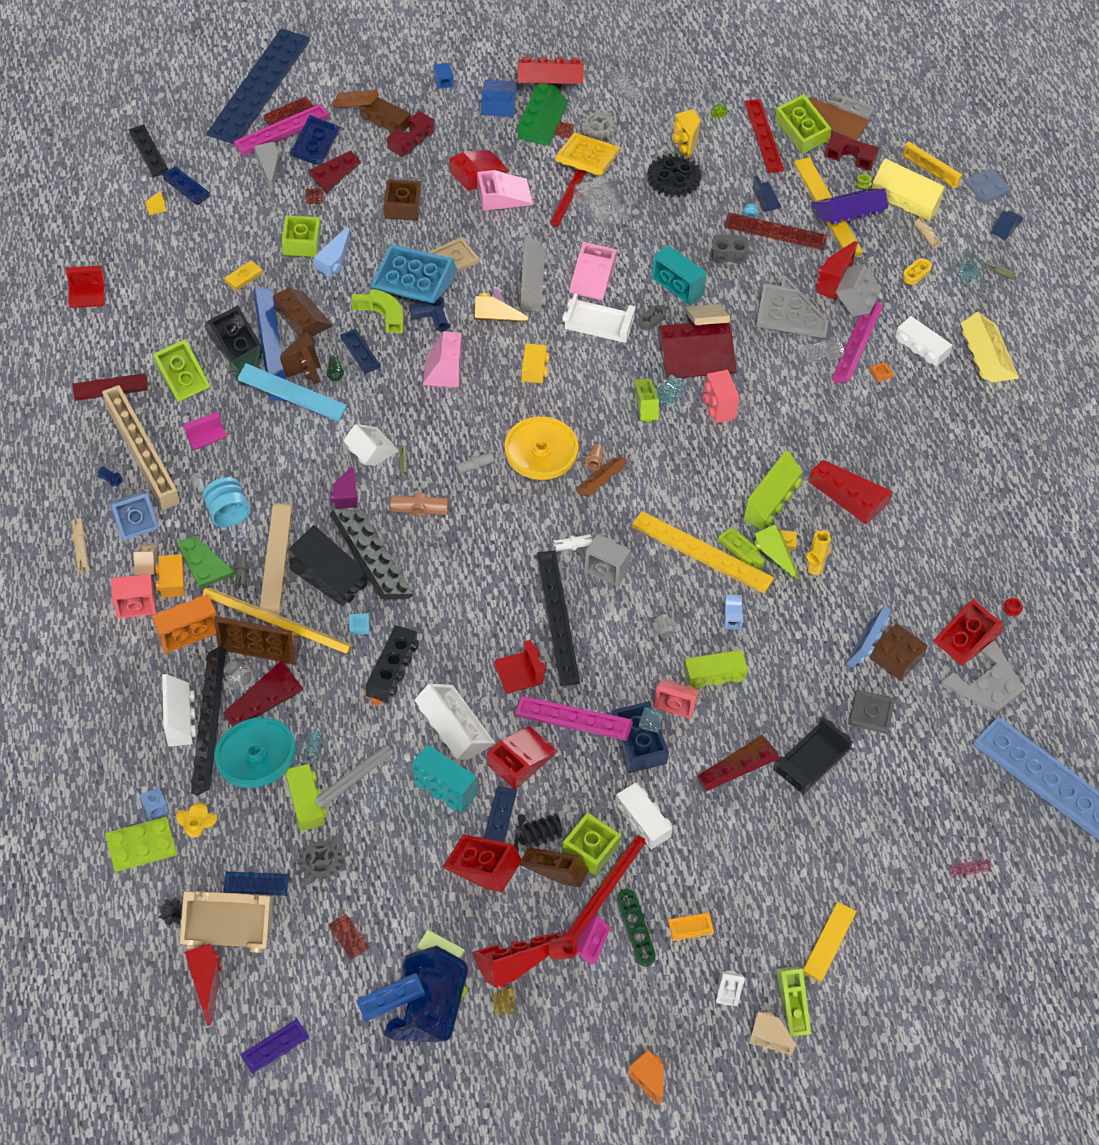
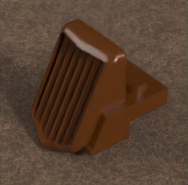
M305 332L280 355V361L286 377L304 372L307 379L311 378L313 384L320 382L316 369L320 368L321 365L315 350V340L312 335Z

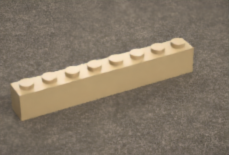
M118 385L102 391L105 406L161 510L163 511L180 504L176 487L121 387Z

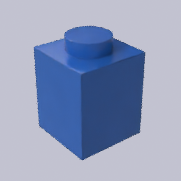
M450 63L434 64L433 71L437 88L454 87Z

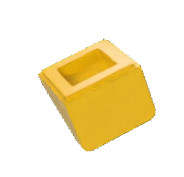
M161 192L156 193L145 201L149 215L166 211Z

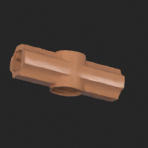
M420 492L414 493L412 496L392 495L390 511L411 513L412 516L422 515V517H425L427 514L447 515L448 498L428 497Z

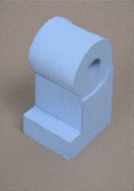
M726 594L724 629L741 630L743 623L742 595ZM728 622H738V623H737L736 625H731V624H729Z

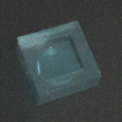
M644 707L639 728L658 733L664 712Z

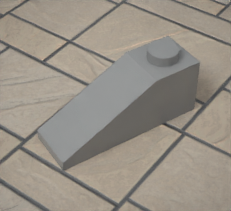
M274 142L254 146L255 158L270 192L274 190L279 168V158H281L280 149L276 148Z

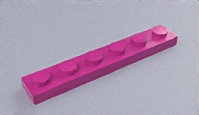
M321 104L235 140V147L242 156L254 151V146L279 141L329 119V113Z
M880 302L874 303L869 314L859 316L833 374L832 380L834 383L851 380L883 306Z
M521 696L515 715L520 718L627 741L633 724L631 719Z

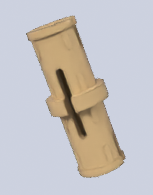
M923 218L917 219L914 222V226L921 233V237L925 238L932 249L940 246L941 241L934 234L932 227H929Z

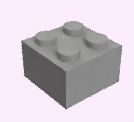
M865 264L846 269L836 293L852 316H859L871 312L881 288Z
M597 534L586 550L584 571L618 587L629 571L631 550L624 545H619L609 538Z

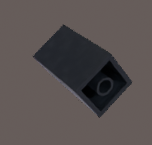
M315 525L288 549L290 570L342 607L347 602L350 603L354 599L355 594L359 590H364L368 584V577L362 567Z

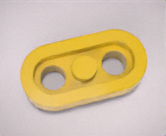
M924 258L916 260L904 270L903 281L909 285H915L930 273L931 262Z

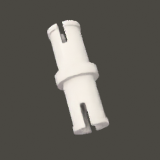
M591 534L578 537L572 535L566 539L553 540V548L558 552L569 549L574 551L577 548L587 547L592 542V539H590Z

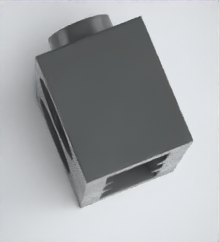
M713 236L712 261L719 263H747L748 237Z

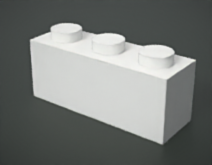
M912 316L897 328L895 338L898 342L905 344L913 353L925 358L926 362L932 363L937 367L950 355L952 344Z
M634 783L616 794L615 804L639 835L646 840L645 842L650 849L671 837L673 829L671 822L662 816L658 805L650 801L644 788H640L637 783Z

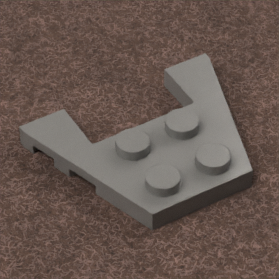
M993 641L981 651V654L994 665L971 685H967L953 672L941 682V686L946 689L949 688L955 691L956 694L974 701L977 705L997 714L1024 692V688L999 646Z

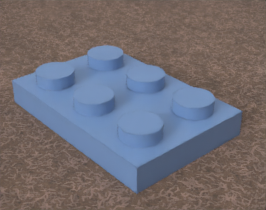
M884 605L869 620L846 665L853 668L857 663L861 664L866 656H870L874 650V646H872L874 641L877 642L882 635L881 628H884L890 620L888 617L891 611L890 608Z

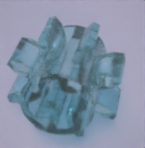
M968 260L965 263H961L958 275H962V280L971 282L973 279H978L981 268L978 267L976 262Z

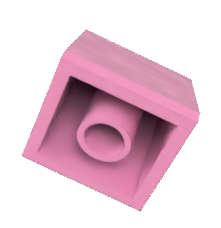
M443 331L426 355L423 385L459 387L462 361V333Z

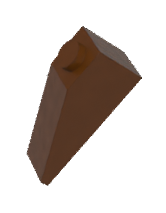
M527 848L519 864L560 884L579 888L589 871L577 855L536 848L530 850Z

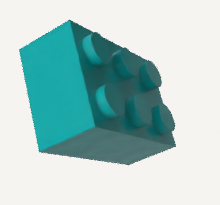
M666 245L654 255L651 276L653 280L689 306L704 295L707 272L703 268L697 266L689 258H686L669 245Z
M427 744L413 760V781L415 785L420 789L425 788L430 791L435 799H442L447 802L448 807L452 810H459L463 813L477 796V776Z

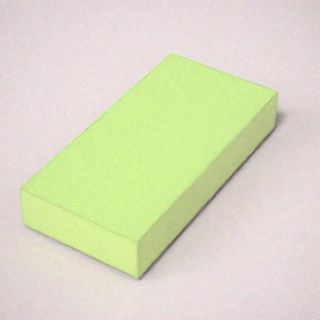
M427 930L417 946L418 951L453 970L465 953L463 948Z

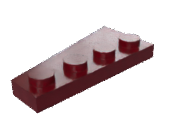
M281 660L223 712L224 717L233 727L240 722L262 715L303 691V688Z
M761 735L697 777L707 792L780 758L774 747Z

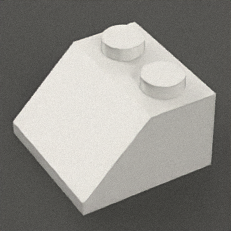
M355 424L343 440L348 446V450L356 454L359 462L365 466H375L399 451L377 427Z

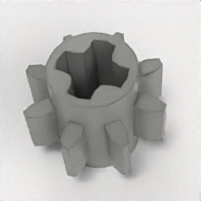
M663 614L654 619L655 623H652V629L655 636L660 634L662 639H666L674 635L675 626H677L674 617L669 619L668 615Z

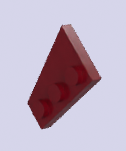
M350 150L308 170V172L321 189L328 194L335 185L337 186L340 183V180L346 175L348 176L360 165V160Z

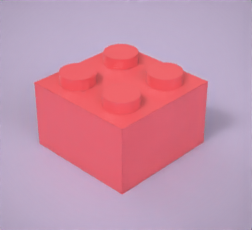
M728 370L707 374L702 399L704 404L708 405L710 418L713 417L715 423L736 419L740 397Z
M151 574L111 578L112 600L117 619L156 614V599Z

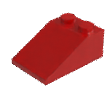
M491 150L465 151L449 158V172L468 192L477 188V172L492 170L502 173L510 172Z
M853 241L826 259L824 265H820L818 270L820 277H818L816 287H818L817 294L837 300L838 294L836 290L846 269L854 264L857 241Z
M972 599L933 642L963 666L993 642L1005 628L1002 622Z
M463 834L443 867L484 889L503 893L522 859L513 844Z
M209 943L185 952L207 1026L212 1025L220 983L219 972L222 971L217 950L212 951Z

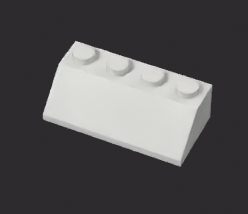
M428 684L414 700L419 706V710L428 718L429 724L440 735L441 741L448 746L452 756L457 760H468L496 744L453 685Z

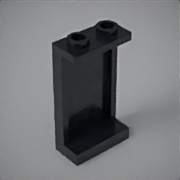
M822 717L818 725L784 757L779 756L780 759L775 761L773 770L804 795L851 750L853 741L848 734L836 728L832 721Z

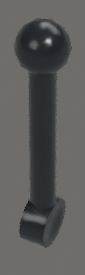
M520 814L517 817L519 821L518 826H522L526 821L525 815ZM516 833L515 842H514V847L516 848V850H517V852H518V851H519V847H518L519 840H518L517 833Z

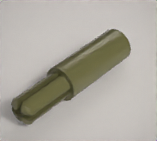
M988 262L985 264L989 266L984 265L985 268L1011 280L1016 275L1015 272L998 265L996 266Z
M400 446L399 475L402 476L404 472L405 476H407L406 447L403 446L402 448Z

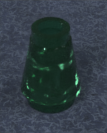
M330 356L326 375L334 382L342 379L344 370L337 356Z

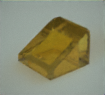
M514 988L492 994L494 1016L515 1014Z

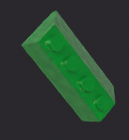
M537 83L518 124V139L550 146L568 105V100L554 85Z

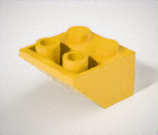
M694 109L675 114V122H673L672 140L678 144L680 153L684 154L686 158L692 156L698 143L701 120Z

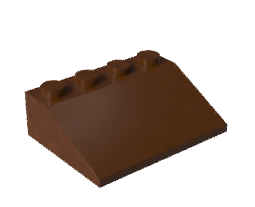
M214 617L218 646L226 648V652L278 662L282 660L284 663L296 665L302 643L301 636L294 631L223 617Z

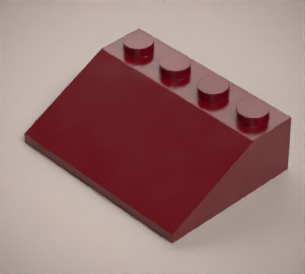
M730 322L704 325L683 323L659 326L658 342L666 379L707 376L709 373L728 370L729 374L737 373Z

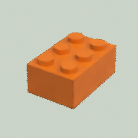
M208 594L196 597L189 602L178 604L171 609L160 611L152 616L156 637L165 654L216 634L214 617L217 616V612Z

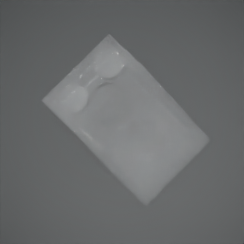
M604 174L574 186L573 199L599 232L629 219L612 184Z

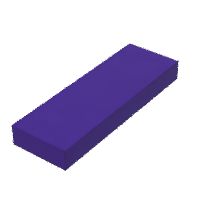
M298 1019L240 1054V1056L253 1074L309 1039V1036Z

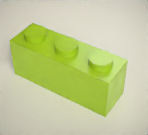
M742 650L686 658L683 667L688 686L696 689L711 684L720 686L730 681L739 683L746 679L748 672Z
M309 764L288 769L285 773L300 832L324 826V818H327L325 806L320 808L315 803L316 797L321 794L320 788H315L314 783H317L315 770L311 771Z

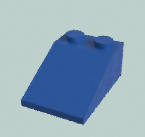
M485 79L482 90L481 115L514 117L517 82Z

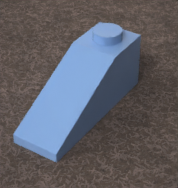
M346 227L314 256L315 269L330 278L335 273L338 274L341 271L350 242V228Z

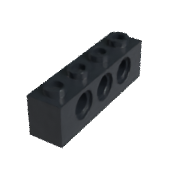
M397 625L394 626L366 683L367 697L389 703L392 696L395 697L398 689L397 684L399 681L402 682L405 675L404 669L406 666H410L412 652H416L419 646L416 631Z

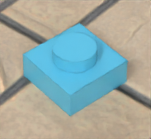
M369 613L349 614L350 635L370 634Z

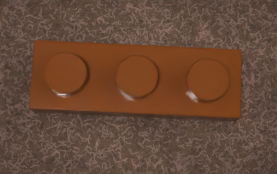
M377 89L340 92L336 95L332 104L335 108L370 105L379 96Z
M624 457L612 458L576 488L577 493L587 496L594 494L600 485L606 484L611 476L622 471V467L627 464Z

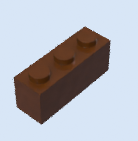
M379 97L370 105L359 106L360 116L364 120H369L378 127L387 129L390 133H393L397 128L405 131L409 127L411 113Z

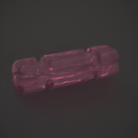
M988 859L980 860V862L961 863V865L954 864L950 866V873L952 877H958L960 874L964 876L976 874L979 871L988 872L991 869V864Z

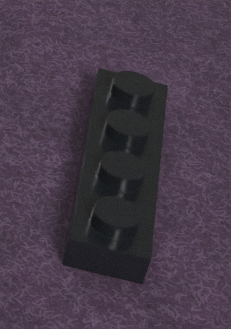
M145 125L128 129L151 176L154 178L169 173L168 167Z

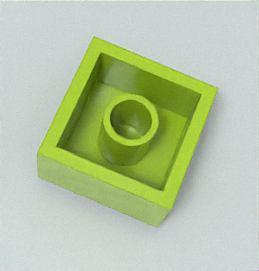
M285 215L282 235L283 255L314 257L318 254L321 236L320 217Z
M587 812L563 841L562 853L579 856L589 872L596 876L620 847L621 834Z

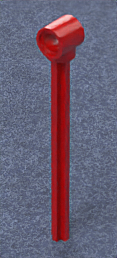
M635 836L569 930L563 932L559 938L550 941L548 952L551 958L563 960L574 958L577 955V939L645 845L646 840L643 837Z

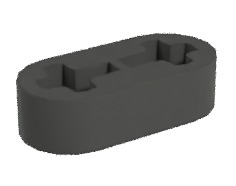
M662 305L651 307L639 317V328L645 331L653 329L666 318V308Z

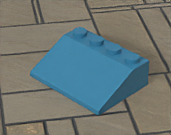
M390 244L370 288L435 303L452 284L458 269L453 258Z

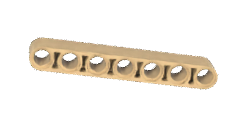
M273 503L260 608L281 616L280 609H282V593L284 592V577L286 575V561L288 558L287 545L290 542L289 529H291L292 525L291 514H293V504Z

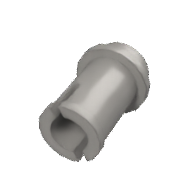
M195 473L190 477V484L193 485L196 498L202 497L205 488V479L200 473Z

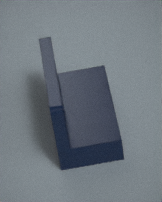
M758 175L754 176L752 189L764 212L780 209L781 204L769 182L761 183Z

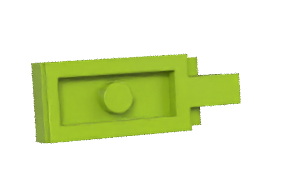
M730 527L718 537L717 541L741 561L749 565L751 564L759 570L764 567L765 559L761 557V553L758 551L759 548L734 528Z

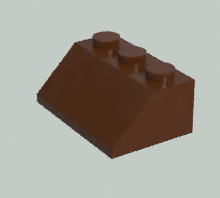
M286 288L273 295L275 310L299 337L305 332L315 336L333 326L303 291Z

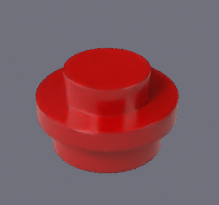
M1010 598L1004 602L1003 610L1010 616H1018L1021 614L1023 606L1019 599Z

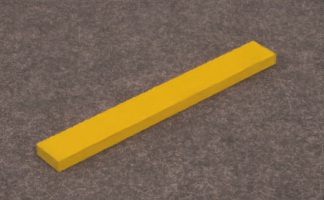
M810 157L794 161V166L814 201L832 197ZM841 219V223L837 224L826 222L841 249L853 241H857L844 219ZM857 244L855 257L863 253L859 244Z
M210 587L205 588L202 595L208 594L211 600L286 630L294 631L301 636L343 653H348L352 650L353 645Z

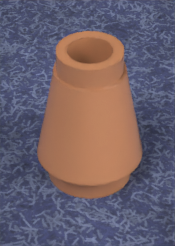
M599 444L593 445L585 459L586 467L589 470L597 471L603 466V447Z

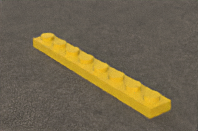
M643 511L640 512L632 524L633 528L763 594L767 592L774 581L773 576Z

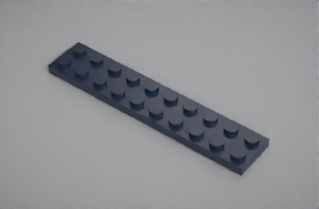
M281 28L207 131V136L234 144L235 140L242 138L310 42V37Z

